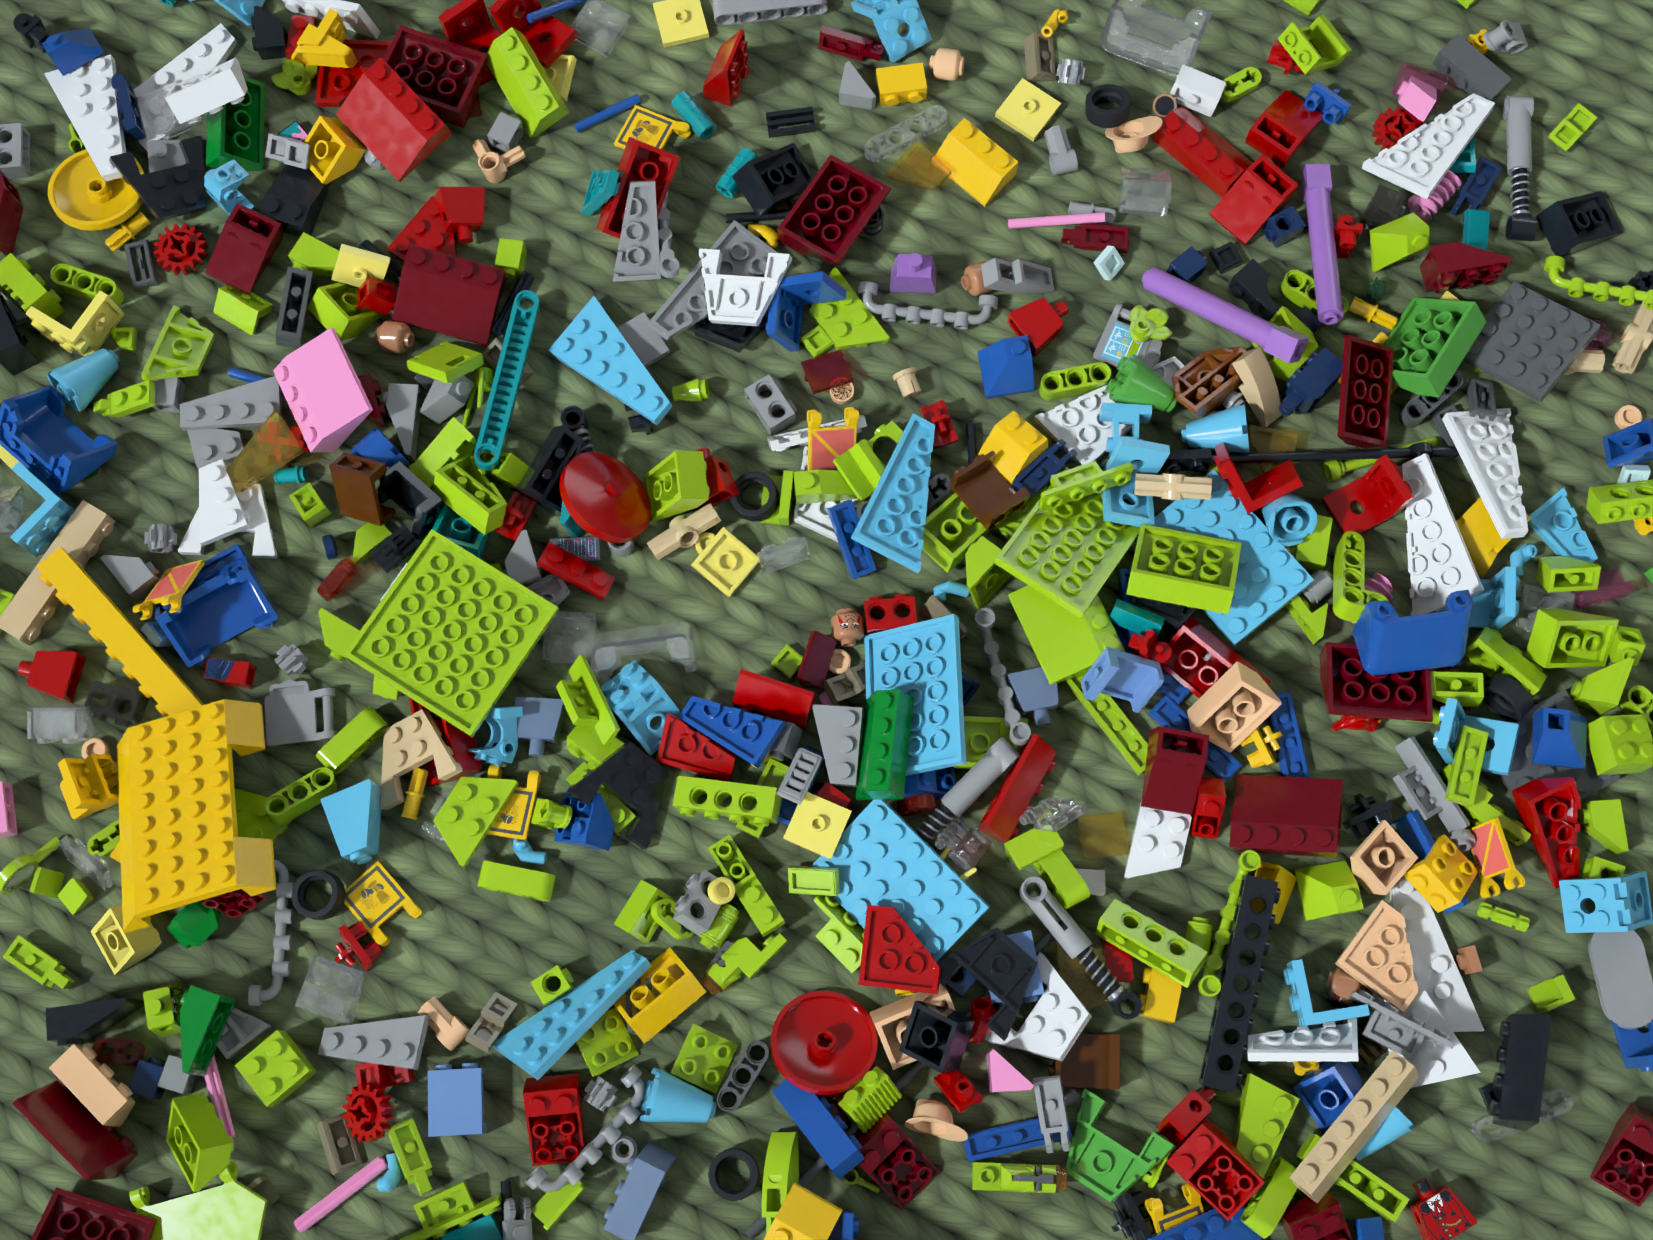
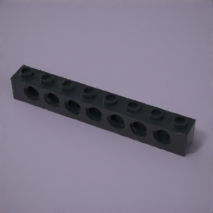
M1242 875L1220 979L1221 990L1217 994L1199 1083L1203 1086L1234 1093L1235 1087H1240L1242 1072L1239 1071L1240 1063L1245 1061L1248 1046L1244 1045L1246 1034L1250 1035L1253 1027V1019L1250 1018L1251 1010L1256 1008L1259 993L1255 992L1257 982H1261L1263 979L1264 967L1261 966L1262 958L1267 956L1270 941L1266 940L1268 929L1272 930L1275 922V914H1272L1273 905L1278 903L1281 889L1277 888L1278 882ZM1259 897L1262 899L1264 906L1260 912L1256 913L1252 909L1251 903L1253 899ZM1251 923H1254L1258 928V934L1254 938H1249L1246 934V928ZM1248 949L1252 952L1253 959L1249 964L1245 965L1241 962L1240 955L1244 950ZM1239 976H1244L1247 979V986L1239 991L1235 987V980ZM1234 1002H1239L1242 1011L1238 1016L1232 1017L1229 1012L1230 1005ZM1233 1028L1236 1032V1038L1233 1042L1226 1043L1224 1033L1227 1029ZM1223 1055H1228L1231 1059L1230 1066L1226 1069H1220L1218 1066V1060Z

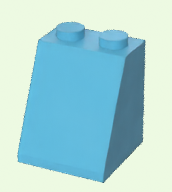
M370 779L320 799L341 856L358 865L371 861L372 856L378 854L381 787Z

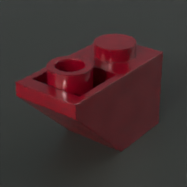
M370 373L357 376L373 408L365 419L380 427L386 426L384 417H387L388 413L384 402L380 403L379 395L382 394L379 381H374Z

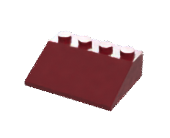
M400 25L383 60L442 121L465 127L474 108L488 54Z
M830 154L778 227L780 242L800 254L839 265L891 191V187Z
M409 244L401 273L392 321L403 322L409 326L487 346L506 282L505 270Z
M1345 335L1337 436L1346 444L1360 448L1387 447L1394 348L1351 335Z
M1325 643L1319 657L1320 680L1327 714L1422 722L1433 721L1430 669L1372 675L1364 670L1356 644Z
M1237 775L1229 847L1233 852L1253 850L1262 854L1340 858L1343 779Z
M55 1080L16 1099L12 1103L86 1181L114 1179L138 1155L133 1149L135 1144L125 1135L121 1136L115 1130L117 1127L102 1125L61 1080Z
M56 1187L30 1240H151L157 1220Z

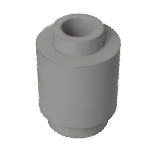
M1317 569L1311 575L1314 582L1299 594V597H1303L1310 606L1318 604L1333 590V575L1327 570Z

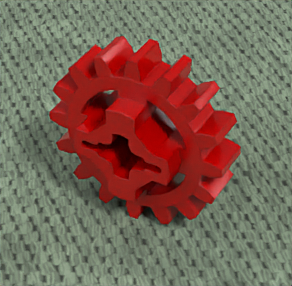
M1397 106L1394 112L1391 108H1387L1385 114L1381 112L1373 125L1372 137H1377L1374 144L1382 145L1380 151L1385 148L1389 149L1396 145L1399 139L1419 128L1423 121L1417 120L1407 109L1401 111L1400 106Z
M186 223L183 224L182 228L174 224L173 230L166 227L165 235L158 234L161 241L154 242V246L158 249L153 251V254L158 258L156 261L161 267L163 266L166 272L169 273L172 270L176 276L179 275L180 271L188 275V269L196 272L197 264L204 265L201 258L208 257L207 252L204 250L208 248L205 237L196 227L189 228ZM178 245L181 246V248H182V250H183V252H184L183 254L181 253L180 249L178 248Z
M361 1083L359 1086L351 1088L352 1094H346L345 1096L349 1101L348 1104H343L342 1106L347 1110V1114L342 1116L343 1119H348L345 1128L352 1129L351 1137H358V1142L378 1141L379 1138L385 1137L384 1131L391 1130L388 1121L394 1120V1117L390 1115V1111L394 1109V1106L388 1103L391 1095L385 1096L386 1088H378V1083Z

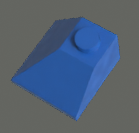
M90 28L53 34L42 43L47 54L63 76L104 53Z
M1028 335L1002 339L978 351L977 355L986 399L1034 391L1033 363Z
M1652 418L1603 437L1606 462L1609 468L1653 460Z
M1328 1061L1297 1082L1292 1088L1324 1133L1360 1091L1362 1083L1360 1075L1350 1061Z

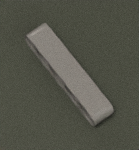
M712 0L714 21L717 25L721 26L821 15L828 10L827 0Z

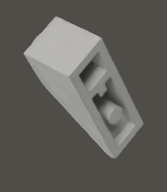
M389 383L388 391L384 393V405L388 409L405 455L410 462H415L421 418L419 411L422 407L423 392L419 385Z

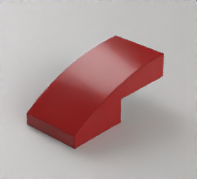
M1102 939L1106 969H1111L1110 973L1113 977H1117V982H1133L1132 956Z
M372 1063L355 1065L357 1086L361 1083L370 1082L378 1083V1088L415 1082L413 1069Z

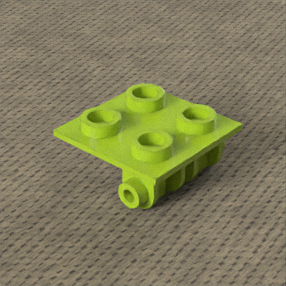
M616 1008L605 1012L576 1041L592 1077L600 1076L607 1070L639 1055Z
M692 1024L670 1073L716 1094L738 1044Z

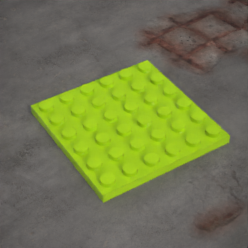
M431 529L343 655L473 738L558 613L559 608Z

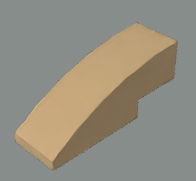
M1257 347L1244 353L1232 365L1243 382L1238 386L1261 426L1266 428L1281 416L1279 410L1281 402L1269 363L1261 348Z

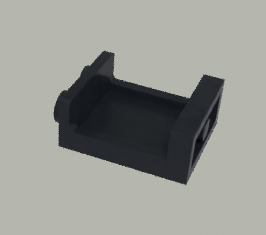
M399 461L392 467H386L387 472L380 478L377 490L379 504L382 505L389 499L393 500L414 519L412 534L420 540L433 528L440 513L442 499Z

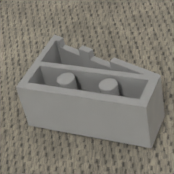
M812 704L830 783L835 786L857 788L866 710L860 707Z

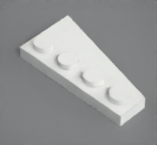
M282 0L288 10L294 13L313 16L319 20H323L331 8L339 13L346 29L377 39L380 34V30L360 4L343 0Z
M859 415L857 433L862 432L861 428L867 427L863 415ZM845 419L821 424L820 427L846 425ZM808 427L767 437L770 449L772 451H783L790 449V446L798 444L800 446L808 445Z
M1357 1018L1347 1019L1348 1024L1336 1025L1335 1022L1323 1023V1028L1309 1030L1308 1026L1297 1027L1292 1033L1278 1030L1248 1035V1061H1359Z

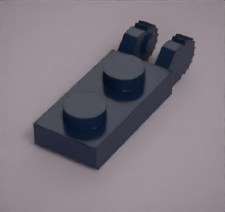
M116 73L112 76L111 82L112 88L118 91L119 99L117 104L124 115V120H122L123 127L128 134L131 133L138 141L145 139L147 136L134 88L124 75Z
M1481 156L1476 163L1475 173L1469 175L1449 213L1455 215L1463 201L1471 205L1469 209H1478L1502 167Z
M1061 439L1049 450L1046 449L1014 479L1012 486L1018 491L1025 487L1031 494L1028 499L1031 501L1050 483L1051 475L1062 472L1075 459L1078 453L1072 449L1059 460L1056 456L1066 445V442Z

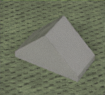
M846 62L839 90V105L873 110L876 108L875 94L851 62Z

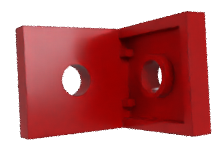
M462 0L452 8L446 9L439 16L447 41L480 52L489 50L492 42L501 35L490 21L484 0ZM487 64L480 83L481 86L494 78Z
M497 0L489 10L502 33H505L511 27L523 33L541 65L547 69L578 37L575 29L552 16L529 23L527 14L542 9L538 0ZM550 38L547 42L541 43L544 39Z
M1224 443L1214 447L1217 456L1213 458L1223 480H1226L1234 500L1239 498L1248 514L1303 486L1291 460L1245 483Z
M1387 455L1377 459L1364 476L1321 499V502L1331 518H1333L1342 535L1347 531H1354L1360 535L1398 515L1414 497L1410 485L1403 481L1399 475L1396 463L1390 460ZM1358 503L1362 507V513H1353L1350 510V504Z

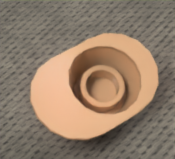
M1157 116L1143 117L1126 121L1118 127L1106 128L1105 134L1106 137L1113 140L1117 153L1136 152L1145 147L1148 143L1149 135L1158 131L1162 127L1163 121Z
M919 1099L916 1103L913 1118L905 1121V1127L915 1132L927 1133L949 1141L960 1142L968 1139L967 1132L954 1125L950 1109L939 1101Z

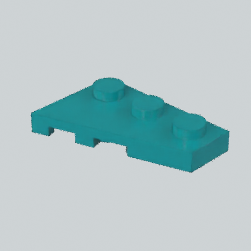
M611 169L592 171L581 209L582 214L590 216L596 210L599 211L604 203L607 204L611 196L617 194L620 183L617 182L618 172Z

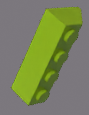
M511 27L492 42L487 53L488 59L486 64L516 115L522 121L523 127L531 139L570 113L523 33Z

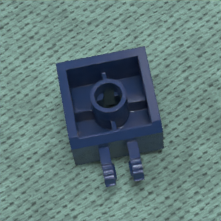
M1326 347L1319 353L1314 351L1305 361L1306 364L1301 369L1298 368L1284 386L1286 392L1282 397L1284 399L1283 403L1279 406L1281 415L1283 414L1287 417L1295 411H1298L1300 414H1308L1342 376L1343 362Z

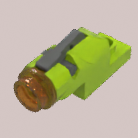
M780 933L776 937L772 934L762 944L764 949L760 951L747 937L739 939L735 943L726 941L708 965L707 971L703 973L704 977L700 982L715 996L718 992L722 993L728 985L739 979L742 972L751 980L788 942Z
M972 1162V1190L1059 1193L1060 1190L1066 1191L1067 1188L1066 1168H1060L1059 1165Z

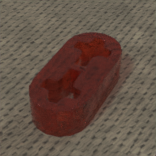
M349 557L341 560L320 584L317 592L326 601L334 599L356 574L358 566Z
M919 794L897 801V813L900 816H915L936 809L935 795Z
M102 1038L97 1040L92 1046V1050L97 1055L94 1059L103 1063L135 1064L142 1060L146 1053L144 1044L133 1039ZM107 1043L108 1048H115V1053L104 1055L100 1053V1049L104 1048ZM132 1044L133 1048L137 1049V1054L132 1055V1057L129 1054H122V1049H130Z

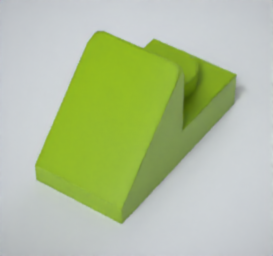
M310 482L289 495L299 514L310 527L315 526L331 515L330 510L321 500Z
M1298 595L1285 605V608L1312 644H1316L1324 635L1328 603L1311 613L1308 602Z

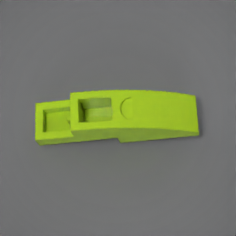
M1451 764L1443 767L1440 771L1446 787L1448 786ZM1478 781L1474 805L1467 807L1458 804L1466 818L1474 826L1494 818H1499L1505 838L1516 846L1525 844L1531 836L1526 831V827L1519 821L1506 817L1500 807L1488 804L1493 794L1488 791V787Z
M730 834L708 847L709 852L724 876L733 882L736 895L762 936L765 937L784 925V919Z
M772 1132L770 1136L762 1185V1218H766V1234L794 1182L799 1184L798 1132Z

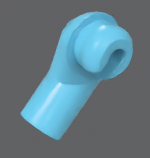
M955 581L939 584L932 591L934 593L933 596L935 595L941 602L946 600V595L948 594L968 597L969 595L967 585Z
M395 1153L386 1155L389 1170L383 1178H379L377 1181V1189L380 1192H391L403 1178V1172Z

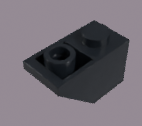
M254 6V16H251L252 28L255 31V37H252L254 51H258L262 60L287 58L285 51L288 33L283 24L261 7Z

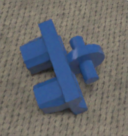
M1319 81L1313 84L1304 100V107L1309 111L1318 110L1323 114V121L1329 125L1333 123L1339 125L1352 105L1339 96L1342 90L1336 88L1334 91H1331Z

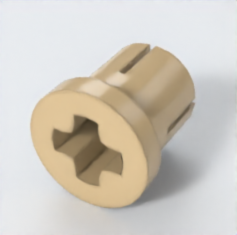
M915 367L901 370L892 376L894 382L898 383L904 399L921 393V388L915 376L917 373Z

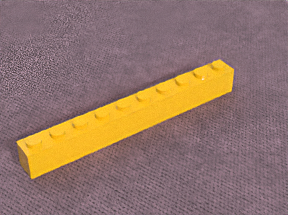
M59 547L36 566L42 573L39 575L40 579L48 587L52 585L58 591L55 594L56 597L64 605L70 604L75 610L72 612L73 616L81 624L85 622L91 628L88 631L89 634L98 643L101 641L105 643L108 647L105 650L106 653L114 661L118 659L124 665L122 668L123 672L131 680L134 678L138 680L141 684L138 687L139 690L148 699L151 696L158 703L155 705L156 709L164 717L205 705L68 551Z

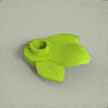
M287 59L283 63V71L272 75L271 78L278 88H289L296 95H305L311 90V80L318 74V66L304 65L292 59Z
M1142 305L1135 306L1129 314L1131 338L1137 342H1146L1149 338L1158 341L1169 338L1173 333L1169 328L1165 327L1169 318L1168 312L1161 308H1153L1147 311Z

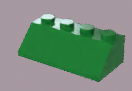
M244 76L248 88L244 95V100L234 105L230 102L222 105V110L211 115L207 112L206 166L216 169L234 159L245 171H261L264 169L265 83Z
M900 689L876 690L867 699L856 791L857 800L904 799L914 698Z

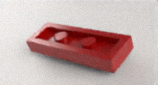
M551 542L547 544L536 564L602 601L616 578Z

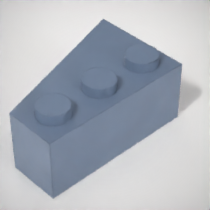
M649 1141L637 1157L634 1155L631 1157L626 1167L629 1175L626 1181L623 1179L620 1181L615 1191V1195L618 1196L615 1204L610 1203L604 1215V1218L607 1219L604 1230L624 1240H636L654 1205L655 1198L666 1180L665 1177L678 1155Z

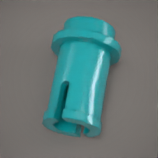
M300 464L293 468L274 469L276 484L291 482L302 484L308 478L306 467H301Z

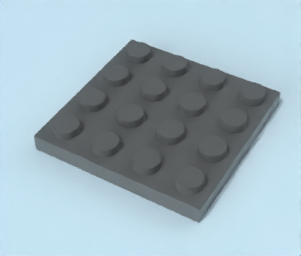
M1514 281L1484 317L1486 324L1463 361L1542 402L1600 331V324Z
M1566 690L1533 706L1522 720L1516 722L1508 719L1505 721L1520 725L1510 775L1498 774L1514 802L1512 790L1534 779L1573 777L1581 800L1621 779L1618 774L1597 775L1587 737L1586 769L1532 764L1533 713L1545 707L1571 710L1581 715ZM1487 740L1485 751H1490L1494 748L1495 742L1493 740Z

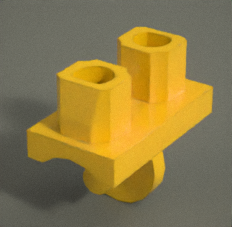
M1268 725L1262 728L1266 735L1264 738L1259 727H1257L1240 743L1244 747L1255 742L1258 751L1247 755L1252 768L1264 765L1271 766L1277 763L1267 744L1270 743L1273 751L1279 750L1280 746L1277 739L1283 736L1281 731L1273 734Z

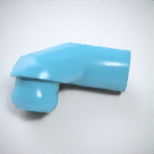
M1521 545L1510 555V567H1516V576H1519V578L1524 577L1523 564L1537 555L1535 545Z
M513 840V850L521 862L546 864L547 852L534 851L527 840Z

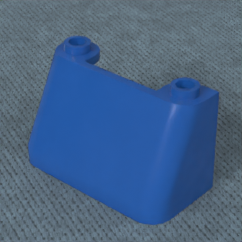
M49 385L2 401L0 409V445L49 489L60 494L74 487L111 459L116 453L118 443L106 434L97 436L94 441L63 415L65 399L56 389Z
M246 557L239 558L192 583L182 596L181 608L178 612H168L171 609V604L163 606L161 603H158L155 608V619L188 668L193 665L200 666L207 662L212 648L254 625L256 628L268 629L279 619L276 609Z
M1469 590L1450 593L1445 601L1447 611L1398 617L1395 607L1387 601L1367 602L1352 631L1364 670L1372 675H1385L1459 664L1466 652L1473 607Z

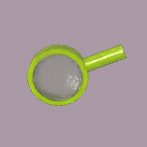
M54 837L32 856L25 854L9 863L0 872V891L3 894H10L21 888L35 874L39 863L62 845L61 841Z

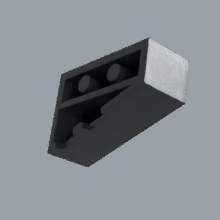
M0 293V364L14 376L40 362L28 350L26 344L29 342L25 335L21 336L16 325L17 320Z
M563 425L553 427L516 490L529 499L537 501L540 506L555 516H561L563 500L559 487L560 476L564 467L580 454L583 439Z

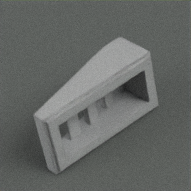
M799 748L779 787L777 795L801 805L819 771L822 757L806 749ZM790 785L796 789L801 790V792L795 791L791 788H788L787 786Z

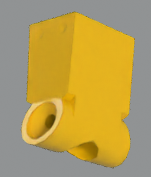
M1479 497L1456 520V523L1478 576L1483 578L1491 567L1497 553L1512 538L1501 539L1481 497ZM1526 514L1528 522L1531 518Z

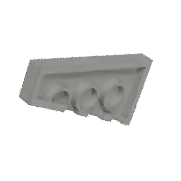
M655 180L630 181L612 281L661 279Z
M276 376L180 404V428L182 430L269 425V422L282 424L281 387Z
M422 1015L324 1028L318 1055L418 1070L430 1017Z

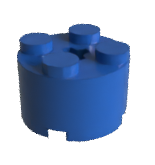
M377 427L350 450L356 456L385 463L386 467H392L399 461L406 467L410 464L408 459Z

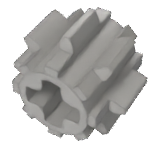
M1062 59V64H1058L1056 76H1059V82L1080 85V80H1084L1086 68H1083L1084 61Z
M152 524V526H149V532H145L144 544H148L149 551L152 553H170V551H173V545H177V533H174L171 525Z
M291 644L289 647L284 645L276 652L279 656L274 661L288 676L291 677L294 673L299 675L307 668L304 664L309 659L295 644Z
M600 1076L595 1081L590 1080L584 1089L587 1093L583 1099L604 1112L606 1107L611 1108L618 1098L615 1096L618 1089Z

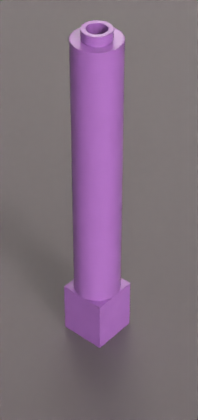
M1305 164L1301 176L1303 202H1306L1318 320L1327 325H1332L1343 318V307L1330 198L1332 190L1330 164Z
M1157 267L1148 269L1142 277L1145 290L1263 347V351L1287 363L1300 361L1309 340L1308 337L1285 326H1277Z

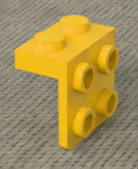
M1441 835L1432 846L1426 858L1412 865L1403 876L1439 913L1461 902L1478 871L1473 863L1467 859L1446 835Z

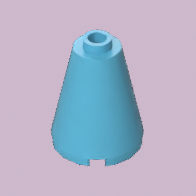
M103 348L57 367L46 375L53 388L59 389L65 402L76 412H81L119 369L118 362L120 360L112 350L107 351Z
M1239 404L1186 423V428L1181 429L1183 444L1188 443V448L1211 449L1215 451V446L1224 443L1228 452L1250 453L1245 405Z
M1288 493L1261 507L1268 533L1273 540H1279L1278 544L1283 546L1300 544L1308 533L1311 535L1315 530L1317 513L1313 506L1292 493Z
M654 1067L651 1074H654L655 1077L653 1081L648 1080L646 1085L645 1097L641 1105V1110L646 1111V1113L640 1116L641 1121L706 1123L709 1118L713 1119L717 1103L713 1102V1096L659 1068Z
M1396 1106L1355 1158L1358 1161L1364 1159L1412 1131L1416 1126Z

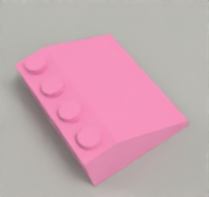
M335 328L328 329L287 355L273 371L310 452H335L373 410Z

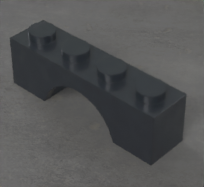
M1252 259L1232 277L1228 287L1236 298L1242 299L1248 305L1252 313L1259 315L1269 322L1281 307L1277 306L1268 294L1267 284L1271 274ZM1308 308L1289 310L1312 331L1314 337L1324 325Z

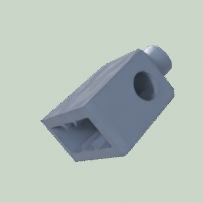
M1042 667L1008 674L1006 681L1008 687L1013 691V698L1021 716L1033 714L1036 727L1050 725L1051 720L1048 711L1057 709L1059 704L1057 683L1049 684Z
M515 697V706L523 707V717H517L518 738L522 742H530L529 756L544 757L545 743L555 744L558 742L566 712L562 699Z

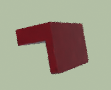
M811 631L797 675L800 679V685L806 688L823 687L836 646V640L818 631Z

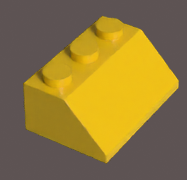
M966 118L947 135L932 160L934 166L984 207L1015 177L1018 167V161Z
M670 947L650 963L651 966L639 977L641 978V986L636 988V983L631 986L632 1018L626 1012V993L613 1004L644 1044L706 993L695 976ZM646 978H651L652 992L646 986Z

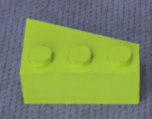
M10 253L1 260L0 285L25 312L32 306L52 319H56L65 311L59 304L62 299L53 289L47 291L44 288L47 283L37 273L32 275L29 272L32 267L22 257L17 260Z
M453 417L408 469L432 490L435 471L470 452L474 454L477 441Z

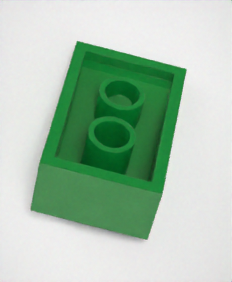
M193 985L184 992L181 998L182 1007L180 1009L183 1073L205 1076L236 999Z

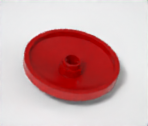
M585 452L574 457L564 467L559 482L561 498L571 517L585 531L607 542L625 543L637 538L647 528L651 519L650 498L641 480L624 463L607 454Z
M832 991L809 992L791 1000L778 1014L771 1034V1052L780 1073L797 1088L818 1095L838 1094L858 1085L863 1080L864 1075L871 1070L878 1047L876 1028L867 1011L850 997Z

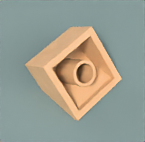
M1382 820L1350 856L1352 874L1368 894L1387 895L1418 859L1386 820Z

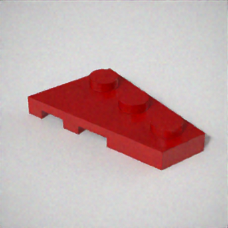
M668 712L656 762L730 782L737 755L671 712Z

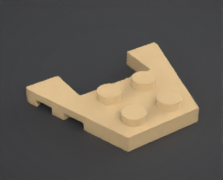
M421 709L384 730L380 808L382 810H390L405 802L400 777L433 759L438 779L447 780L463 771L460 763L455 762L452 756L454 754L449 746L445 745L441 738L443 734L427 710Z

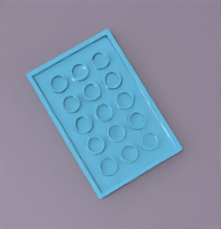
M1213 469L1205 476L1212 478L1211 500L1190 498L1175 500L1154 517L1155 524L1153 526L1242 543L1229 615L1203 610L1231 643L1236 646L1314 582V579L1282 544L1277 543L1279 542L1278 539L1273 540L1270 537L1268 528L1253 512L1249 514L1246 512L1239 498L1234 500L1229 491L1228 484Z
M951 614L865 635L866 702L876 690L900 689L914 698L906 776L966 764L959 617Z
M873 800L844 830L831 860L820 856L811 866L839 868L840 894L833 897L864 929L867 905L893 907L937 962L990 908L885 800Z

